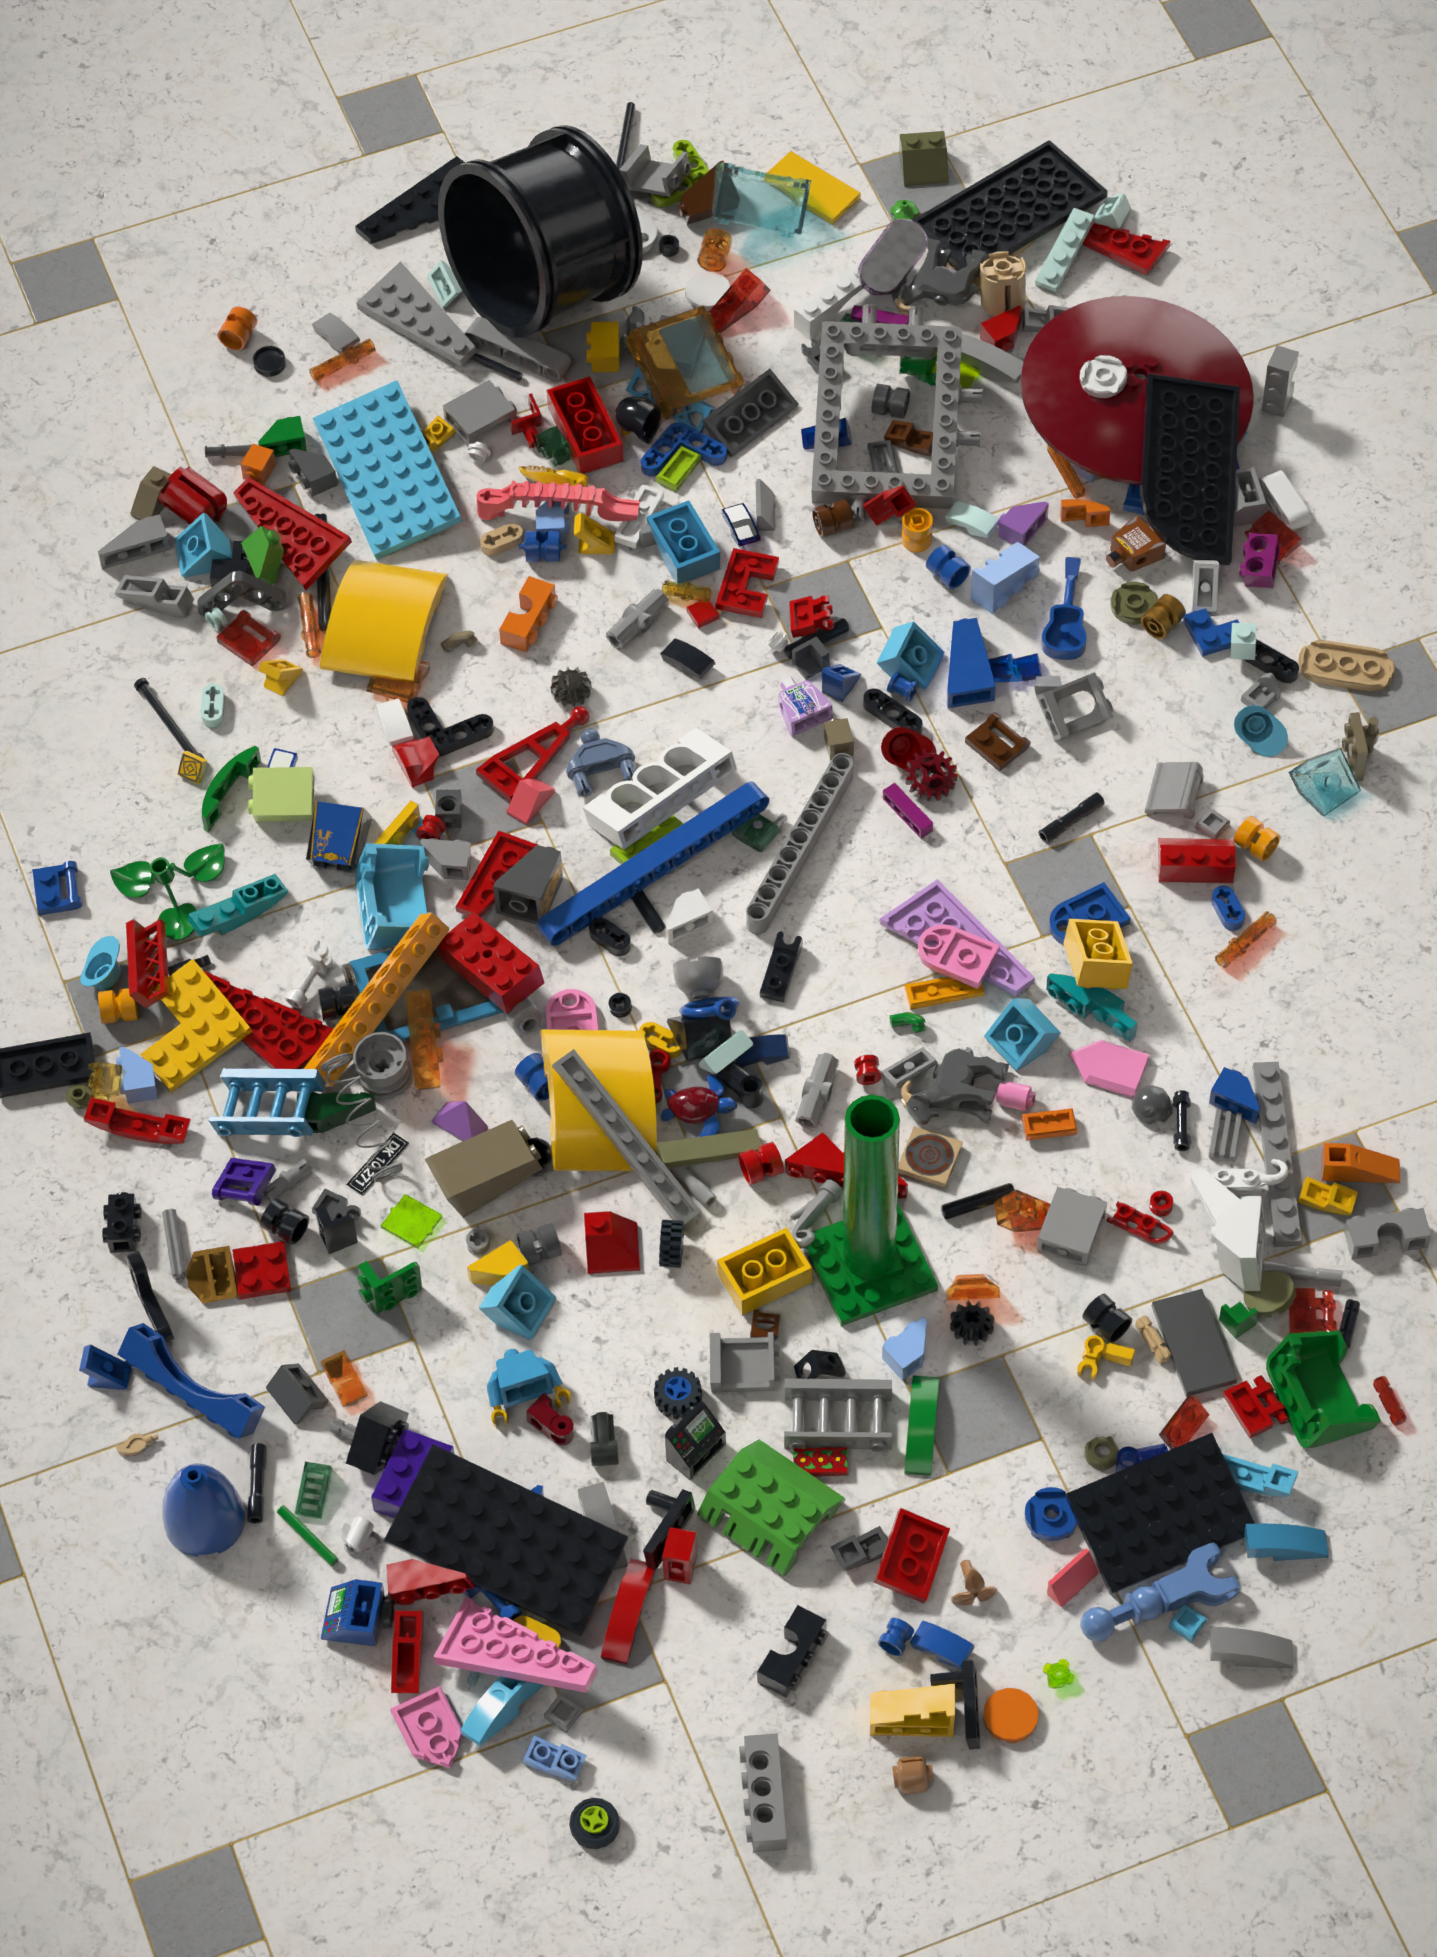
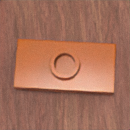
M1073 1108L1022 1114L1026 1141L1077 1135Z

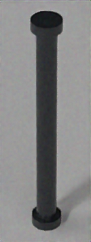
M138 679L134 683V688L143 694L182 749L204 758L201 753L195 750L149 688L147 679Z

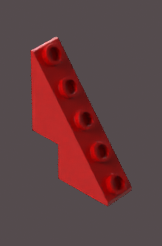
M822 1132L785 1159V1173L792 1178L811 1179L821 1184H824L826 1180H833L840 1187L844 1188V1152ZM898 1175L897 1199L907 1198L908 1184Z

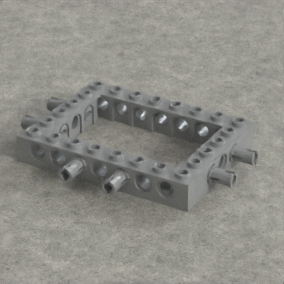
M869 304L862 307V323L822 321L811 490L812 503L831 504L832 502L846 499L848 504L851 505L853 521H857V513H859V523L865 521L863 504L883 491L904 485L916 502V508L951 509L954 500L956 447H959V445L980 447L981 432L959 431V428H957L958 405H961V403L982 404L983 389H965L959 386L962 327L922 325L924 308L918 306L917 315H915V306L909 308V325L876 323L877 306L871 304V313H869ZM844 347L846 353L850 356L863 354L877 355V357L886 355L900 356V358L910 356L932 359L937 355L931 474L837 470ZM903 515L897 519L899 524H902Z

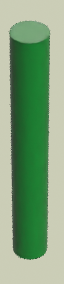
M282 1505L277 1510V1514L330 1566H334L338 1562V1557L285 1505Z

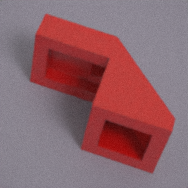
M904 485L883 491L863 504L864 509L876 526L893 515L898 518L917 506Z

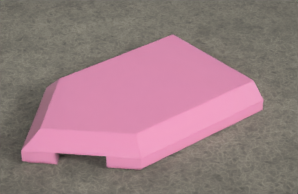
M1103 1040L1069 1053L1071 1060L1076 1064L1085 1083L1132 1098L1138 1089L1150 1057L1149 1054Z
M441 1686L390 1709L414 1758L451 1768L463 1735L460 1732L461 1726Z

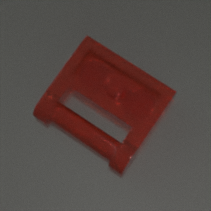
M243 609L238 613L236 619L216 638L217 643L253 667L280 641L281 634L275 630H269L252 618L248 611ZM247 625L266 639L261 642L242 628Z

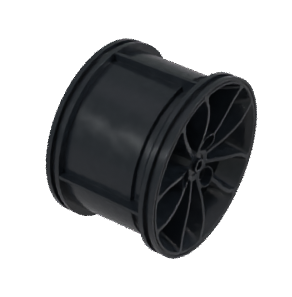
M568 125L555 126L536 135L526 148L490 162L475 159L452 168L442 182L438 199V219L448 262L470 304L498 332L514 338L529 336L544 329L555 315L589 300L595 302L611 301L628 293L636 284L642 267L643 242L640 222L633 198L623 176L611 157L596 140L584 131Z

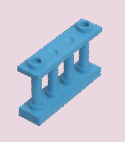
M317 1069L222 1070L221 1079L229 1089L223 1117H209V1122L217 1134L222 1136H312L313 1130L304 1118L310 1093L324 1092L326 1084ZM242 1091H253L246 1117H233L239 1093ZM266 1091H277L270 1117H257L263 1093ZM290 1091H300L294 1117H281L286 1094Z

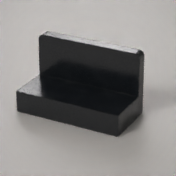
M325 1205L315 1208L319 1234L329 1254L358 1243L352 1214L332 1221Z

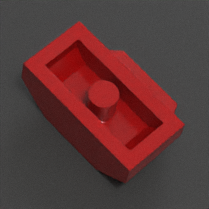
M430 737L419 740L413 739L392 746V752L411 788L434 779V766L440 755Z

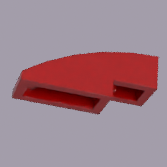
M395 1610L391 1693L419 1694L423 1649V1611Z

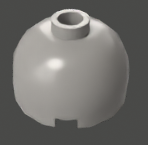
M708 956L698 957V961L690 962V958L679 960L673 964L675 983L679 990L685 994L693 995L694 999L708 998V994L716 991L722 983L723 963L720 958Z

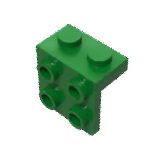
M367 1261L358 1265L359 1276L357 1281L361 1287L358 1290L359 1295L365 1304L370 1303L376 1314L391 1310L397 1303L406 1298H413L422 1289L420 1266L417 1262H412L381 1280Z

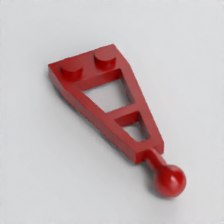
M583 706L575 707L571 711L570 718L562 725L554 722L493 755L476 769V775L511 802L519 781L537 778L570 739L569 731L576 725H585L589 721V711ZM553 735L557 736V739L547 750L538 744ZM528 749L540 759L525 777L521 778L506 766L504 762Z

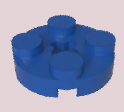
M1056 1487L1042 1488L1035 1492V1495L1027 1501L1024 1518L1034 1538L1046 1541H1059L1073 1535L1078 1524L1065 1498L1066 1491ZM1049 1509H1054V1513L1059 1514V1516L1055 1517V1519H1049L1045 1514H1048Z

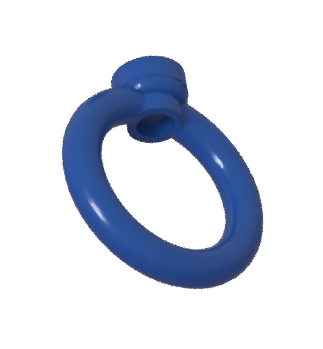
M735 997L706 998L683 1005L679 1012L685 1018L718 1016L720 1019L730 1020L735 1016L740 1002Z

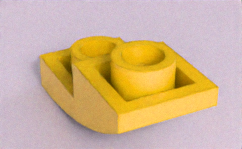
M437 415L421 432L432 454L456 433V430Z

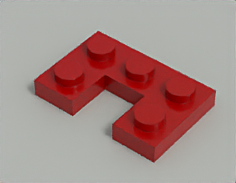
M733 548L716 599L715 609L762 618L768 594L746 589L750 577L774 581L779 566V557Z

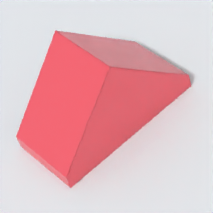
M537 778L520 780L507 809V814L527 825L555 793V788Z

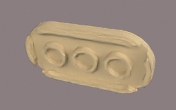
M1316 640L1308 646L1305 645L1298 657L1301 674L1309 681L1318 684L1376 692L1388 687L1394 679L1395 663L1388 657L1387 653L1377 648L1328 640Z

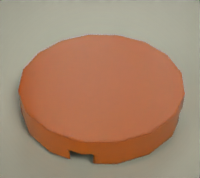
M1005 1688L996 1691L988 1698L984 1705L983 1721L986 1730L993 1738L999 1741L1000 1739L1007 1741L1006 1743H1017L1024 1741L1033 1734L1038 1724L1039 1711L1036 1702L1028 1693L1020 1689Z

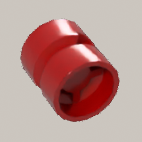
M774 1142L759 1146L756 1152L750 1149L738 1154L741 1171L749 1185L763 1181L766 1175L772 1178L784 1173L783 1161Z

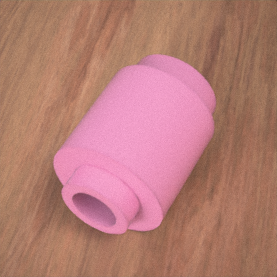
M1009 1081L1006 1083L1001 1082L998 1087L996 1102L1002 1103L1003 1107L1027 1111L1029 1107L1034 1105L1036 1092H1032V1086Z

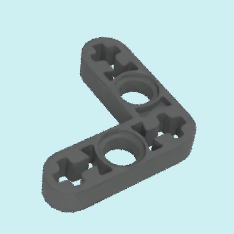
M235 571L229 573L201 595L197 600L198 613L205 617V613H212L214 607L222 611L237 598L242 597L268 610L281 611L287 604L286 593L245 572Z

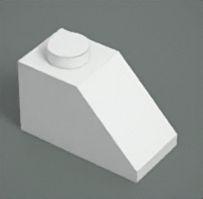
M1194 560L1192 611L1206 608L1208 612H1216L1219 574L1218 561Z
M699 888L694 891L685 892L676 898L666 924V940L668 944L713 924V910Z

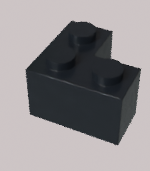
M380 1401L360 1414L346 1464L372 1475H376L385 1469L391 1457V1454H389L391 1445L400 1438L404 1429L408 1430L409 1423L406 1421L409 1413Z

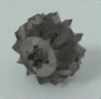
M567 667L565 672L558 670L557 676H552L550 690L556 703L562 702L564 707L571 704L574 708L576 703L583 705L585 699L590 697L592 686L586 671L580 672L578 667L574 670Z

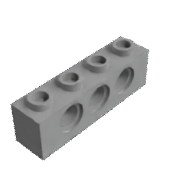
M778 1733L744 1736V1746H739L740 1763H746L747 1771L741 1773L742 1789H748L749 1799H743L745 1816H750L751 1825H746L747 1843L752 1842L753 1852L787 1850ZM757 1763L767 1765L763 1770H757L753 1766ZM760 1789H765L770 1792L766 1796H759L756 1794V1792ZM769 1816L772 1820L768 1823H762L758 1818Z

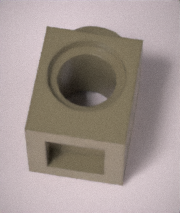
M848 718L824 722V740L830 760L839 753L854 756V740Z

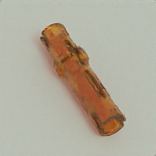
M368 338L353 347L349 346L342 353L310 368L309 373L314 382H318L324 377L352 363L356 364L363 357L376 352L372 340Z
M304 592L299 594L297 598L303 628L301 638L305 642L306 656L316 658L321 653L319 644L320 630L316 624L313 595Z
M1268 911L1264 912L1237 938H1232L1228 942L1229 945L1215 956L1217 964L1222 966V968H1227L1237 957H1242L1247 952L1246 949L1277 923L1275 916L1272 913L1269 915Z

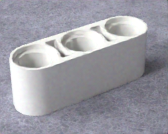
M1280 470L1258 479L1266 502L1287 532L1311 524V515L1307 506L1283 471Z

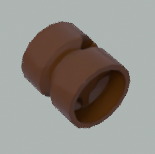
M846 499L832 502L830 507L821 505L812 509L814 525L821 538L834 534L836 529L842 532L854 527L852 512Z

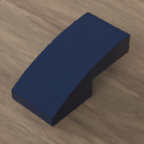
M775 1034L750 1037L753 1045L737 1057L735 1063L740 1067H745L761 1061L766 1065L790 1059L787 1035Z

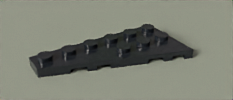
M456 156L355 226L356 233L369 244H373L396 236L398 231L407 228L409 231L416 229L418 224L424 222L430 224L439 221L438 199L442 182L452 168L465 162Z

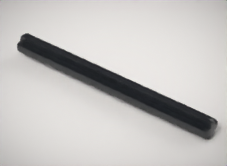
M315 514L316 517L327 523L326 514ZM329 567L317 579L318 625L320 631L327 630L331 614Z

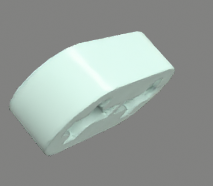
M213 683L205 686L202 690L201 717L205 726L209 728L218 727L224 720L225 697L223 688ZM215 693V701H211L210 697ZM211 710H215L214 718H209Z

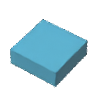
M1184 1604L1169 1623V1628L1189 1642H1192L1205 1626L1208 1618L1187 1604Z

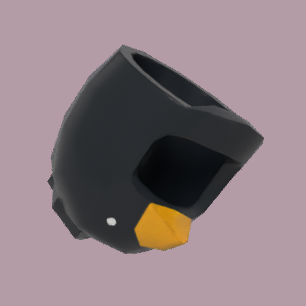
M633 396L624 398L618 404L615 411L616 421L621 428L623 438L633 432L639 440L650 444L661 423V409L652 401L643 397Z

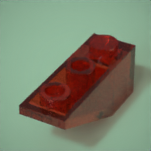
M745 268L702 321L719 335L754 310L771 290L761 279Z

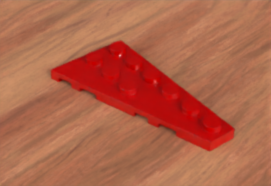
M250 477L233 492L235 499L257 528L263 526L269 530H275L280 535V542L284 549L282 561L305 591L352 543L349 535Z

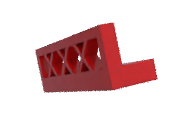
M135 919L126 923L129 996L145 1009L169 995L165 922L161 919L145 928ZM157 931L152 941H150V935ZM158 948L157 953L155 954L153 959H151V955L153 954L155 949ZM159 966L158 971L156 972L154 977H152V973L154 972L156 967ZM160 984V990L153 993L157 985Z

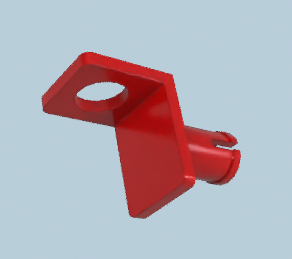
M531 393L528 394V406L532 414L511 421L510 432L512 435L523 432L529 448H534V442L536 447H538L543 441L536 427L541 426V412Z

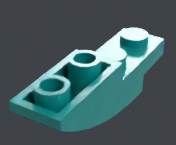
M275 873L233 890L232 897L188 914V921L200 938L216 931L223 935L246 924L270 909L288 894V889Z
M1050 973L1047 976L1046 990L1049 995L1063 1002L1073 1014H1078L1085 1019L1092 1013L1098 1022L1105 1023L1116 1036L1123 1037L1128 1042L1136 1036L1137 1022L1124 1013L1125 1001L1104 988L1077 986L1075 977L1054 973Z

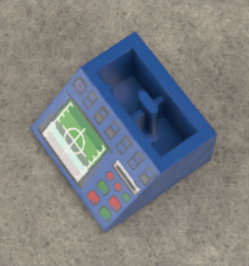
M355 1579L331 1587L321 1640L375 1646L382 1615V1605L385 1599L383 1583Z

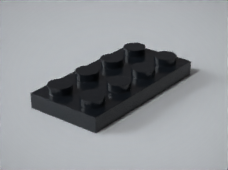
M91 1032L0 1048V1098L98 1080Z

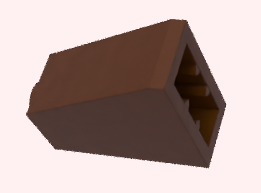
M724 160L719 161L681 195L678 212L681 218H685L687 225L738 209L740 199Z

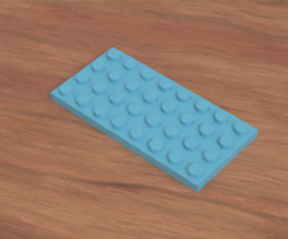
M397 380L313 417V421L376 560L462 522L456 505Z

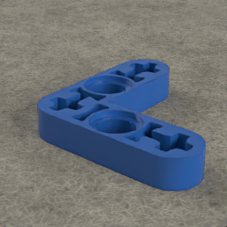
M675 422L667 427L641 459V471L649 477L657 476L681 446L700 454L701 460L710 465L719 466L727 460V448L719 441L684 423ZM694 441H701L703 445L700 447H693L691 443ZM663 446L671 448L666 453L660 452L658 449Z

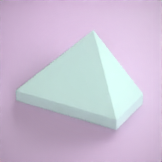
M440 260L427 275L441 307L446 309L462 291L451 267Z

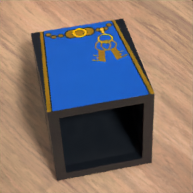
M315 801L306 860L312 864L313 868L327 869V866L337 867V871L351 873V869L356 870L366 844L372 816L362 807Z

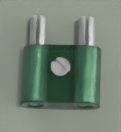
M763 810L731 833L736 839L754 850L763 852L780 833V827L787 820L786 815L781 813L772 822L761 815L764 812Z

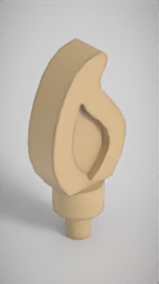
M133 1434L123 1445H116V1449L123 1456L139 1455L148 1448L147 1446L152 1445L153 1441L158 1440L159 1437L158 1434L153 1436L151 1434L145 1436L143 1434Z

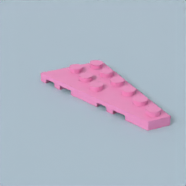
M467 1596L434 1655L435 1663L438 1665L585 1693L588 1692L597 1674V1668L594 1663L571 1651L565 1652L559 1649L557 1644L550 1640L546 1642L540 1639L537 1633L507 1617L501 1618L493 1614L492 1609L486 1606H478L474 1603L473 1599Z

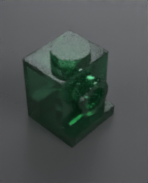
M557 426L536 435L537 451L539 453L542 452L546 460L549 459L554 467L562 465L571 459L570 444Z

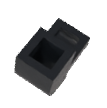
M234 541L231 560L212 559L210 572L211 588L231 572L241 571L251 576L253 575L251 565L241 544L243 541Z

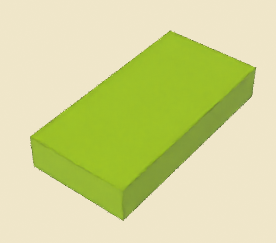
M681 446L657 475L656 482L676 492L699 464L701 455Z

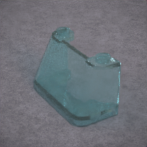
M725 162L717 163L714 177L712 218H716L715 223L729 225L730 221L779 231L782 237L794 238V234H802L811 180L779 176L745 169L740 166L735 167V164Z

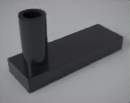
M682 1489L678 1497L675 1498L655 1490L649 1491L646 1497V1504L665 1511L667 1514L643 1549L647 1567L655 1570L658 1569L663 1561L662 1556L669 1528L683 1529L696 1509L692 1492Z
M973 1660L962 1661V1671L930 1674L931 1686L955 1684V1689L963 1688L965 1739L969 1750L980 1749L977 1670Z

